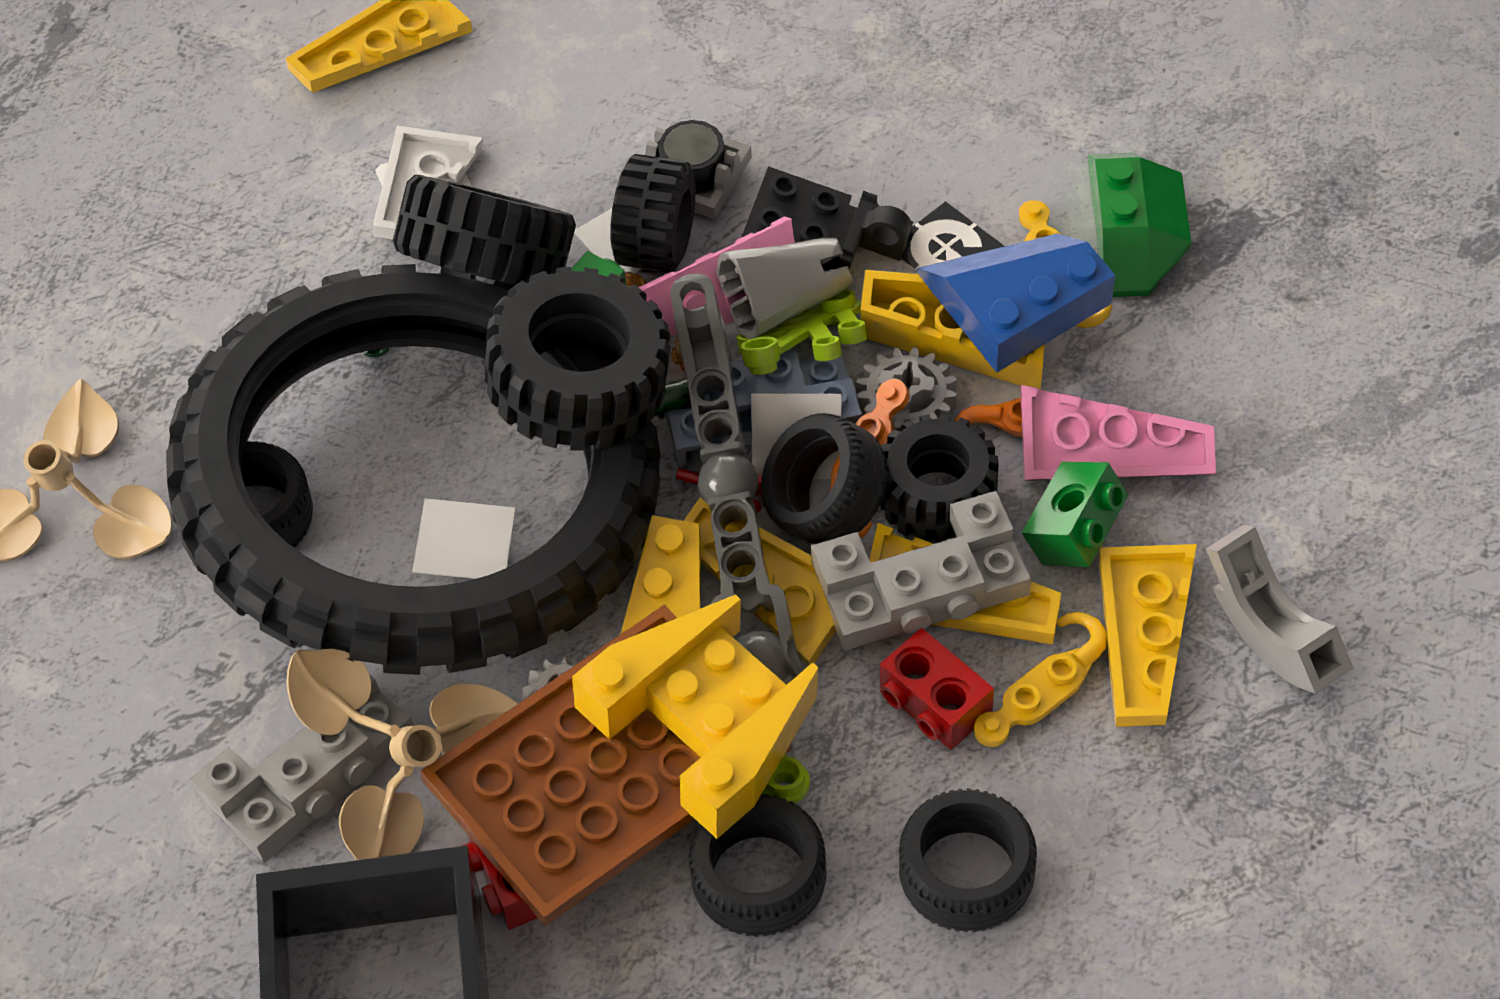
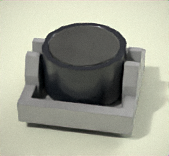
M672 121L666 130L657 127L655 130V143L648 141L645 155L689 162L693 170L696 186L694 213L716 219L752 158L751 146L724 138L715 126L705 121Z

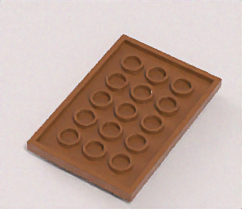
M665 605L452 748L435 762L420 770L423 783L545 927L695 820L680 805V775L699 760L700 756L648 709L643 711L609 740L575 708L572 676L610 645L676 619L677 617ZM791 744L785 754L791 751Z

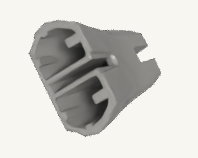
M820 238L785 245L722 252L717 262L716 274L723 293L727 298L744 292L747 295L730 305V312L738 332L748 339L762 337L795 316L834 297L851 286L853 279L848 266L823 271L822 264L843 254L838 239Z

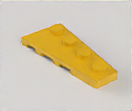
M380 0L285 59L288 70L314 93L473 32L471 20L449 0Z
M700 497L683 521L699 524L701 531V564L721 582L711 524V511L709 505ZM743 520L732 521L726 526L725 531H740L746 526L747 522ZM759 527L770 584L778 585L784 591L790 610L798 657L809 666L816 662L836 632L825 594L812 564V556ZM750 564L740 565L733 571L732 575L736 577L748 576L753 572L755 566ZM760 606L756 611L752 612L779 637L775 611H766L763 606Z
M652 515L620 634L663 605L677 618L701 609V531L698 523Z
M878 523L869 560L873 563L933 544L917 537L913 541L893 534V528ZM1031 582L1030 595L978 610L964 619L957 620L951 618L932 625L1053 645L1062 593Z
M1197 544L1100 547L1098 561L1107 634L1115 727L1166 725Z

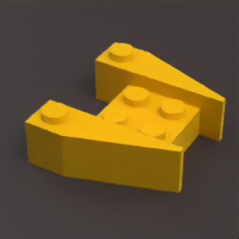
M737 595L730 596L610 645L572 676L575 708L609 740L643 711L648 709L701 757L680 775V805L716 839L755 806L817 699V665L814 663L810 664L786 685L733 638L740 632L741 599Z

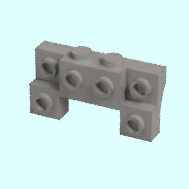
M997 491L950 504V522L957 536L956 538L873 563L868 558L858 532L811 546L812 564L825 594L834 626L844 651L905 632L914 634L921 627L925 630L929 625L951 618L957 620L964 619L978 610L1030 595L1031 578L1013 541L1014 528Z
M370 675V697L362 707L356 710L365 716L390 725H397L399 728L414 726L412 718L379 690L375 678ZM350 717L343 730L335 735L319 734L305 726L254 769L228 747L191 777L190 781L198 797L214 810L239 836L244 844L265 863L316 819L328 814L336 802L355 786L363 784L375 769L390 758L389 744L392 737L381 731L359 724Z

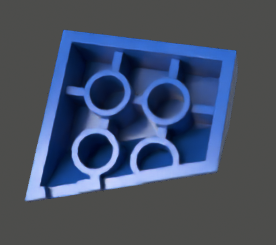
M1053 234L917 268V274L996 373L1112 303L1115 274L1087 241L1061 234Z

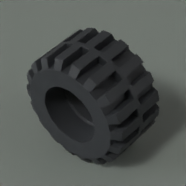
M634 154L629 158L618 180L611 214L610 241L614 260L618 265L665 273L674 272L679 266L688 246L695 209V178L689 162Z
M930 414L919 416V422L917 423L909 419L901 424V432L893 430L887 436V444H882V450L887 460L888 476L880 508L885 510V519L890 525L898 523L899 533L905 537L913 533L915 537L925 541L927 538L936 539V543L946 541V538H956L957 536L950 522V504L997 491L998 456L995 455V446L992 440H985V432L979 426L971 429L969 428L970 421L960 417L958 421L950 420V415L940 414V419H931ZM941 472L950 474L959 480L948 485L936 486L921 482L917 478L928 473Z

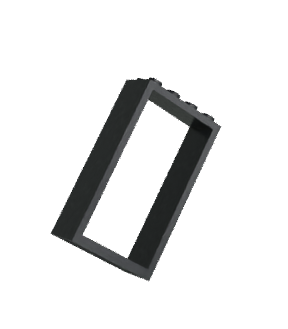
M468 845L256 874L260 999H290L288 937L457 914L463 998L489 999L481 894Z

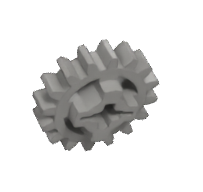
M913 347L909 356H903L899 348H894L893 358L887 359L879 353L876 355V367L869 364L863 366V378H857L856 382L859 407L863 411V415L872 412L877 405L876 393L880 385L890 379H899L910 391L907 405L897 412L892 419L894 429L901 432V424L909 419L917 423L919 422V416L930 414L931 419H940V414L950 415L951 410H956V377L949 376V365L947 363L935 366L936 354L934 353L928 354L923 359L919 357L918 348Z

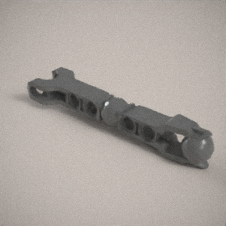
M688 274L680 277L673 283L670 294L690 394L695 430L701 446L700 457L703 466L698 476V490L711 511V524L720 572L721 594L714 597L711 604L737 595L741 599V610L746 613H752L760 606H763L766 611H775L779 637L768 631L753 630L740 636L737 642L783 681L788 674L795 678L802 672L803 668L796 651L791 615L784 591L778 585H771L768 578L761 533L755 516L757 512L753 500L758 489V474L754 465L747 459L744 450L745 443L735 392L726 328L719 311L716 293L711 280L703 274ZM698 290L705 294L706 304L704 307L688 310L683 306V299L690 291ZM720 391L723 393L717 400H703L710 392ZM716 435H731L730 439L722 444L710 443L711 439ZM743 520L747 522L746 526L740 531H725L726 526L732 521ZM750 564L755 566L753 572L748 576L736 577L732 575L733 571L740 565Z

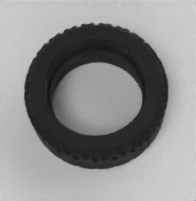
M817 413L798 420L777 439L764 465L761 494L767 514L782 530L813 544L861 532L878 511L886 490L888 466L882 446L867 430L834 414ZM839 450L840 465L836 481L828 495L818 505L810 509L809 490L812 479L823 461Z
M247 441L241 463L245 487L268 486L284 493L281 501L271 511L262 515V517L282 539L292 547H296L307 534L313 515V502L305 472L297 459L285 449H281L279 446H274L271 443Z
M967 788V790H950L949 793L942 792L940 795H935L933 799H928L925 803H922L905 824L899 843L900 882L912 906L919 914H923V917L930 920L933 924L938 923L939 927H945L948 930L952 928L957 932H968V930L977 932L979 930L985 931L986 928L992 929L1013 917L1023 907L1032 891L1037 860L1035 837L1023 814L1015 806H1012L1009 801H1005L1004 798H998L996 794H990L988 791L980 792L979 789L971 790ZM956 833H975L988 837L999 844L1009 856L1012 865L994 883L970 889L951 886L938 879L927 868L923 857L933 844L946 836Z
M761 794L755 806L717 839L699 823L689 848V869L694 895L711 920L713 919L722 928H728L730 932H736L739 935L744 933L746 936L759 937V935H763L765 937L776 935V932L783 933L787 929H792L793 925L797 926L806 919L807 915L812 913L823 894L826 884V850L818 826L800 806L795 805L792 801L787 802L786 798H780L776 795L772 797L770 794ZM765 837L778 840L792 848L800 857L802 864L795 876L783 886L764 893H748L734 889L724 883L714 871L717 861L729 847L749 838Z

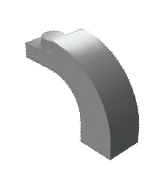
M1244 524L1206 548L1220 582L1213 587L1219 603L1244 642L1273 672L1288 683L1315 694L1353 669L1337 626L1309 616L1284 591L1275 576L1256 527Z

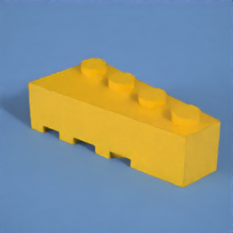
M865 270L860 310L861 320H864L866 325L867 339L908 352L915 347L918 348L919 355L926 357L928 354L934 353L936 354L937 361L1019 386L1025 385L1041 390L1045 344L996 373L918 274Z

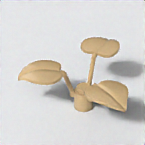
M79 379L55 407L45 426L43 440L33 443L24 454V466L32 475L26 480V484L30 487V503L28 498L18 490L0 489V562L11 561L24 556L40 540L43 534V525L33 514L40 508V487L48 491H59L71 485L98 510L104 512L94 524L93 537L97 546L110 557L130 559L141 556L163 545L171 536L173 527L171 514L163 500L151 489L140 485H124L116 490L110 505L100 500L73 474L74 469L71 462L78 463L81 455L97 457L103 454L113 444L119 431V420L111 405L98 395L83 379Z
M336 649L297 650L289 662L287 691L292 709L302 724L316 733L335 735L343 730L350 717L359 724L391 736L389 744L390 754L393 760L401 766L398 773L388 782L386 791L378 786L368 785L357 789L346 799L339 816V828L344 844L356 860L410 853L421 835L424 824V812L420 800L415 795L405 792L395 793L398 785L406 777L412 776L414 767H424L432 764L437 760L440 752L444 755L518 703L490 687L467 683L456 684L440 691L431 701L429 713L431 720L437 727L436 729L427 725L399 728L397 725H390L365 716L356 710L368 701L371 694L370 674L361 661L353 660L352 662L346 659L350 658V653Z

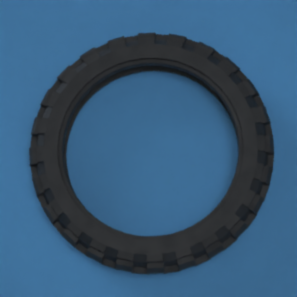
M416 264L382 265L381 274L361 276L359 269L325 276L321 280L322 287L310 291L305 285L298 286L271 299L267 303L266 313L262 314L258 311L253 315L249 313L222 336L221 347L219 346L215 352L210 350L204 355L189 377V388L186 394H183L177 400L169 427L170 438L168 449L166 450L168 495L173 520L178 525L182 536V544L197 571L208 576L213 583V591L237 614L241 616L249 614L259 622L261 631L294 649L296 646L301 648L303 645H306L316 650L336 649L350 653V657L346 659L352 662L356 660L383 665V673L420 675L422 666L446 665L447 671L453 673L487 666V658L504 654L506 657L510 656L513 659L546 645L548 636L556 631L559 632L561 629L565 632L572 630L597 611L598 602L606 594L610 595L616 592L633 569L635 558L639 550L644 547L652 515L655 516L660 486L661 454L657 429L651 421L643 428L637 426V433L622 442L618 438L613 439V444L609 447L596 449L595 445L585 446L583 452L587 464L588 483L580 503L565 525L546 544L528 557L493 574L466 582L440 586H394L342 574L308 558L289 545L268 525L257 511L243 482L241 474L242 456L254 426L264 411L281 393L308 373L330 362L369 350L409 346L434 347L459 351L485 359L489 319L493 317V309L504 296L508 297V291L515 284H508L497 280L490 284L476 280V275L455 271L446 267H441L440 274L416 272ZM577 345L556 347L540 355L544 360L556 367L576 372L595 371L615 363L598 350Z

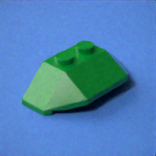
M1134 153L1088 154L1098 255L1115 274L1112 297L1149 296L1157 287V283L1171 271L1191 248V235L1182 173Z

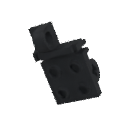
M768 166L742 237L750 233L755 234L771 226L772 222L788 217L792 221L794 243L820 238L838 239L843 254L822 264L823 271L835 270L848 266L850 271L858 247L900 261L914 221H911L909 216L899 208L887 205L879 206L877 202L878 195L863 191L858 207L849 205L852 195Z

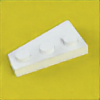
M397 126L373 223V237L393 239L406 183L413 175H423L459 183L483 149V137Z

